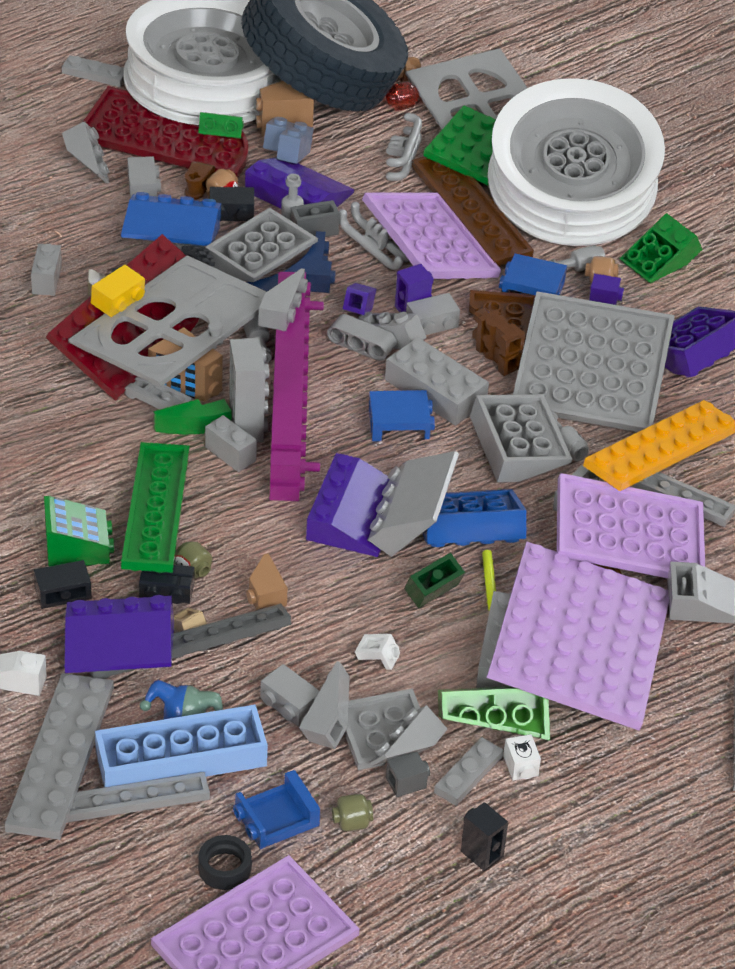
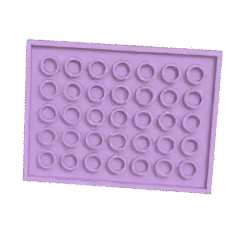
M526 542L486 678L640 731L669 604L668 590L616 573L613 570L593 565L587 561L569 559L568 556L558 554L556 551L544 548L541 545Z

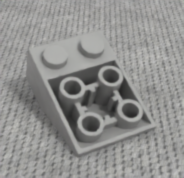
M670 562L667 578L669 620L735 624L734 580L697 563Z

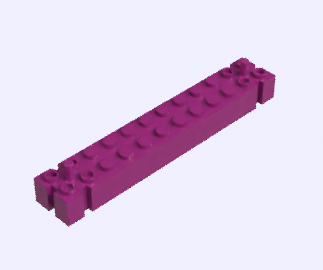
M278 272V284L295 272ZM308 282L306 292L301 293V304L299 308H295L294 322L289 323L286 331L276 329L270 500L299 501V492L305 490V477L300 476V474L320 472V462H306V459H301V457H306V442H301V440H306L307 425L302 424L307 423L308 392L303 391L308 390L309 311L324 310L323 301H310V297H306L310 296L311 282Z

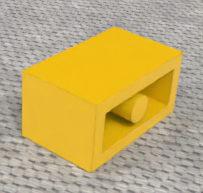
M123 265L92 285L91 304L108 316L113 317L144 296L145 278L128 266Z

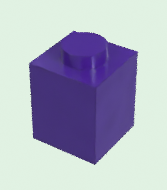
M594 273L589 301L617 305V301H622L624 288L620 287L621 278Z
M358 283L348 286L342 309L365 315L366 312L372 311L377 289Z

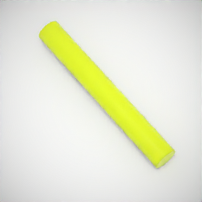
M484 550L482 552L487 605L490 611L493 592L496 591L492 552Z

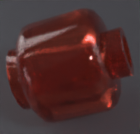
M408 81L393 84L386 94L388 105L392 106L396 111L413 108L419 99L416 86Z

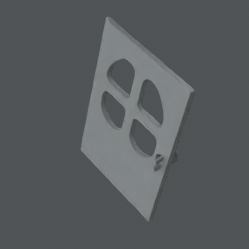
M500 48L405 72V75L441 130L453 118L451 113L459 111L463 106L476 108L480 113L497 119L498 116L493 112L488 103L507 98L512 99L527 89V86ZM475 72L484 73L497 78L506 87L489 92H481L469 75ZM456 79L468 97L445 102L440 99L438 89L444 80Z
M187 255L147 283L144 296L139 301L134 302L126 307L124 311L117 313L113 317L103 314L69 339V343L158 387H162L211 349L215 350L217 345L223 344V340L259 314V307L266 291ZM151 302H165L175 307L173 312L161 320H153L137 312L142 306ZM191 317L201 318L209 324L208 329L197 337H189L172 329L182 320ZM124 321L147 330L125 345L117 344L111 339L114 328ZM158 338L166 339L182 347L181 350L164 356L145 357L138 354V352Z

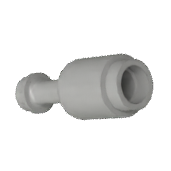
M289 174L287 176L286 185L289 187V195L282 199L281 215L289 220L291 207L304 205L302 197L298 195L301 179L297 174Z
M593 245L572 251L569 259L557 262L555 259H551L550 262L567 265V268L573 267L575 271L582 272L586 270V263H591L594 256H606L601 246Z
M258 314L246 323L243 328L246 338H259L261 347L266 349V362L264 363H268L272 359V352L266 347L265 343L268 341L270 333L267 327L258 326Z
M551 411L572 460H583L589 453L588 443L573 427H563L557 421L558 416L556 413Z

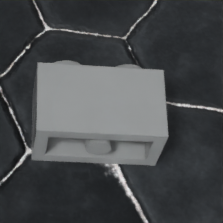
M154 157L127 158L130 198L133 194L136 195L137 192L149 193V196L157 197V192H161V180L156 179L159 178V165H155Z
M38 244L31 271L32 294L55 296L62 268L61 245Z
M450 293L407 303L406 312L418 314L426 335L459 327L460 309Z
M224 415L205 426V448L237 472L256 462L257 440Z
M282 664L261 680L260 698L267 706L273 707L286 720L293 722L299 727L319 690Z

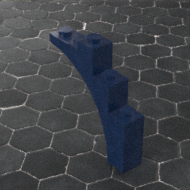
M317 231L315 237L318 238V242L311 246L308 253L299 262L282 271L297 272L301 268L305 269L306 279L308 282H311L310 292L330 293V284H335L336 271L331 270L332 261H328L329 241H325L326 232ZM278 274L246 283L267 292L278 285Z

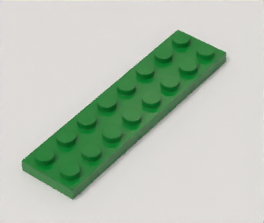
M141 442L121 559V569L173 573L190 445Z

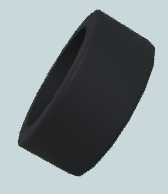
M230 835L215 836L207 840L201 846L198 854V870L201 879L205 884L220 890L234 889L247 881L252 870V855L249 846L245 841ZM219 854H230L239 858L242 863L234 870L220 871L211 867L208 861Z

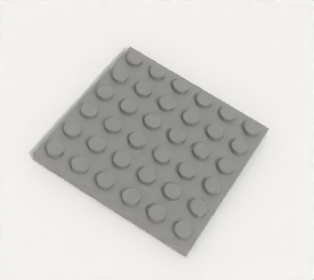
M537 291L513 395L543 394L550 410L556 413L558 418L639 432L654 424L674 315Z

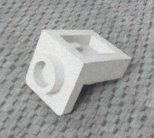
M364 634L355 654L358 660L381 659L385 669L392 670L399 658L400 650L392 634Z

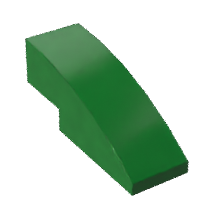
M199 399L153 411L155 432L166 434H205V426L223 415L232 421V410L225 399L204 405L201 404Z

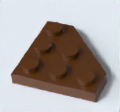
M470 290L469 312L474 315V312L483 308L489 312L497 309L504 316L508 324L514 323L525 332V344L536 295Z

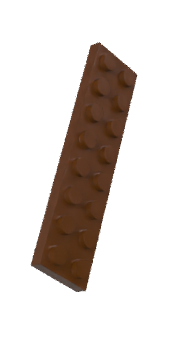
M424 156L412 160V168L432 193H438L498 267L506 265L508 261L511 262L515 253L533 257V248L474 177L466 176Z

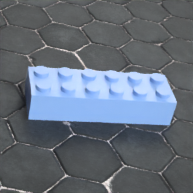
M256 705L95 731L96 756L104 788L205 772L207 777L267 766L268 745Z

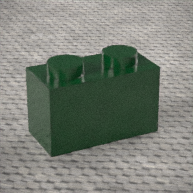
M450 552L411 575L404 590L419 609L458 586L465 571Z

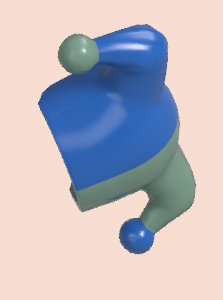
M156 680L151 684L145 699L140 702V709L148 711L151 708V702L159 697L164 703L163 720L206 713L210 707H213L215 711L223 710L222 699L217 692L200 691L191 685L174 687L161 680Z

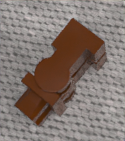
M483 308L474 312L473 320L478 323L472 333V338L476 340V351L483 353L485 358L494 360L498 364V372L503 376L519 370L522 350L524 349L525 332L514 323L508 324L504 316L497 309L489 312Z

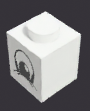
M532 735L505 739L503 757L512 781L539 776L541 758Z

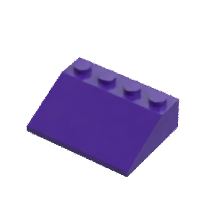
M277 157L258 160L245 171V187H254L255 197L280 209L282 207V199L289 195V187L286 185V179L289 174L300 176L301 185L298 187V195L302 197L304 205L334 200L336 207H338L354 193L353 188L299 163L295 164L279 160Z
M698 306L673 322L665 368L674 374L694 377L698 375L700 370L710 367L718 359L730 355V352L735 349V311Z
M336 453L308 515L306 540L379 557L381 549L368 541L371 533L370 525L377 516L376 508L383 499L382 491L389 482L388 476L360 458Z
M155 595L144 598H104L94 601L76 600L74 602H67L65 615V673L172 667L174 636L172 596Z

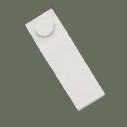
M24 651L0 654V689L40 696L47 677L46 655Z

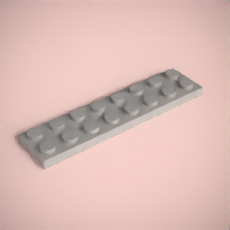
M61 674L5 822V832L61 839L95 743V731L100 729L114 689V680Z

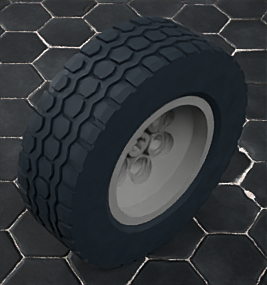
M250 0L242 14L241 25L244 36L247 38L249 46L253 48L252 50L257 57H260L265 66H268L276 76H279L288 85L290 84L295 90L333 108L358 112L374 108L389 92L408 60V48L401 31L395 26L394 21L388 17V14L373 0Z

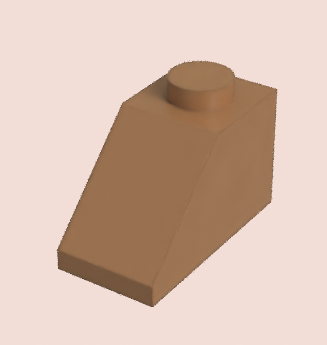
M269 553L264 554L249 578V589L246 590L248 602L250 605L253 604L256 610L277 604L287 606L288 588Z

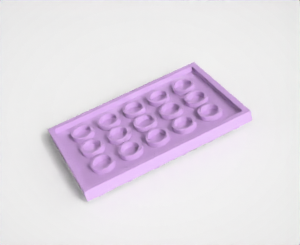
M364 193L363 202L384 229L387 230L389 236L399 246L413 266L422 264L427 271L431 272L433 279H487L499 277L501 269L489 257L438 193Z
M560 473L557 490V553L566 555L572 560L587 561L593 564L668 578L670 562L697 563L705 567L703 502L632 487L618 491L607 482Z
M288 855L151 938V946L172 969H307L359 936V928Z

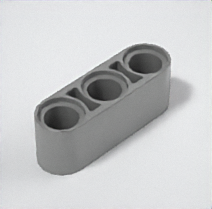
M346 314L340 315L327 330V336L333 343L378 361L384 360L397 344V340L391 332Z

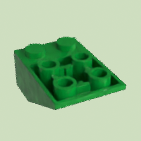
M666 213L619 259L651 284L688 265L703 249L698 237Z

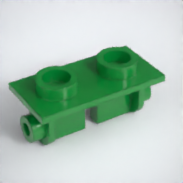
M200 112L198 133L241 138L244 127L243 117Z

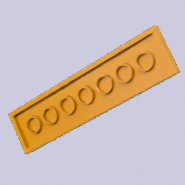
M703 400L586 457L583 466L618 491H622L734 434L735 420L730 415L714 407L712 403Z

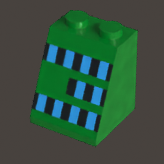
M44 496L48 567L84 560L85 565L110 564L109 553H114L113 538H108V535H112V521L106 519V510L57 497Z

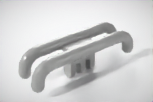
M404 114L406 121L414 123L413 127L406 126L403 129L404 134L410 135L409 138L393 135L386 149L387 154L399 156L400 158H389L386 164L389 167H403L399 172H388L386 174L387 180H403L411 170L412 160L415 159L422 140L420 133L422 120L416 114Z
M358 202L351 204V214L354 221L365 230V235L359 233L349 224L345 209L339 211V224L341 228L387 268L397 270L401 268L403 262H410L400 248L388 239L389 234L386 229H383L381 224H376L377 221L373 218L367 221L362 217ZM384 248L389 250L396 256L395 260L390 259L381 250Z

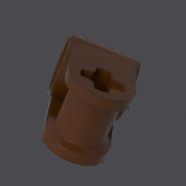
M195 161L191 163L184 176L187 182L185 196L192 197L194 200L204 196L207 190L206 180L215 173L214 165Z

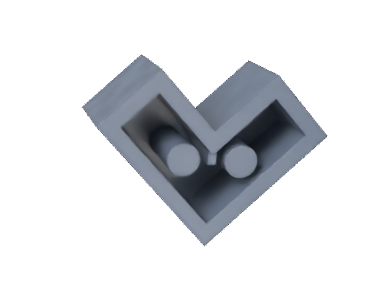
M275 117L266 124L263 148L277 151V159L297 164L310 153L314 128L307 126L304 122L292 123L288 122L286 118Z

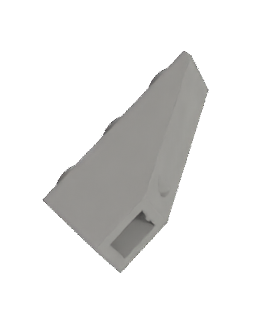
M84 121L63 132L62 135L67 150L105 183H110L108 178L109 168L103 161L102 156H104V152L98 144L97 139H99V135L94 127L91 128Z
M301 268L265 293L259 307L258 326L286 331L289 323L294 322L295 308L300 307L301 293H305L308 280L304 279L305 269Z
M366 312L365 315L359 316V320L391 332L397 340L394 349H402L417 337L422 340L426 338L417 313Z
M336 661L334 667L328 673L325 683L319 693L316 694L312 706L303 717L299 727L309 742L336 749L348 727L350 676L338 661Z
M427 705L418 710L413 708L404 715L403 720L405 722L402 725L396 726L389 733L391 737L389 741L383 742L376 748L374 752L377 755L370 764L372 766L387 762V760L416 751L419 754L434 746L447 731V727Z

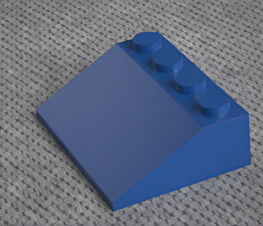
M137 192L129 200L121 237L155 241L163 234L172 243L208 246L214 241L220 229L221 203H216L214 199L195 201L194 198L187 196L175 199L167 194H160L158 197L149 196V193Z
M513 489L449 492L445 494L437 521L423 532V537L426 543L433 547H443L445 543L465 546L469 545L470 542L479 541L482 544H493L496 540H504L508 543L519 542V539H526V508Z

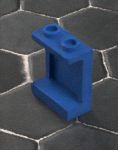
M515 253L512 261H508L506 264L505 275H502L500 278L499 288L502 289V292L506 293L509 290H515L536 295L537 291L560 295L565 284L567 265Z
M427 390L369 392L368 409L372 441H382V431L423 430L424 438L430 439V431L435 430V418L430 416L433 411L432 400H428Z
M295 770L285 773L283 785L245 799L242 792L235 794V805H233L235 817L238 821L242 820L251 841L254 840L260 849L318 827L320 824V807Z

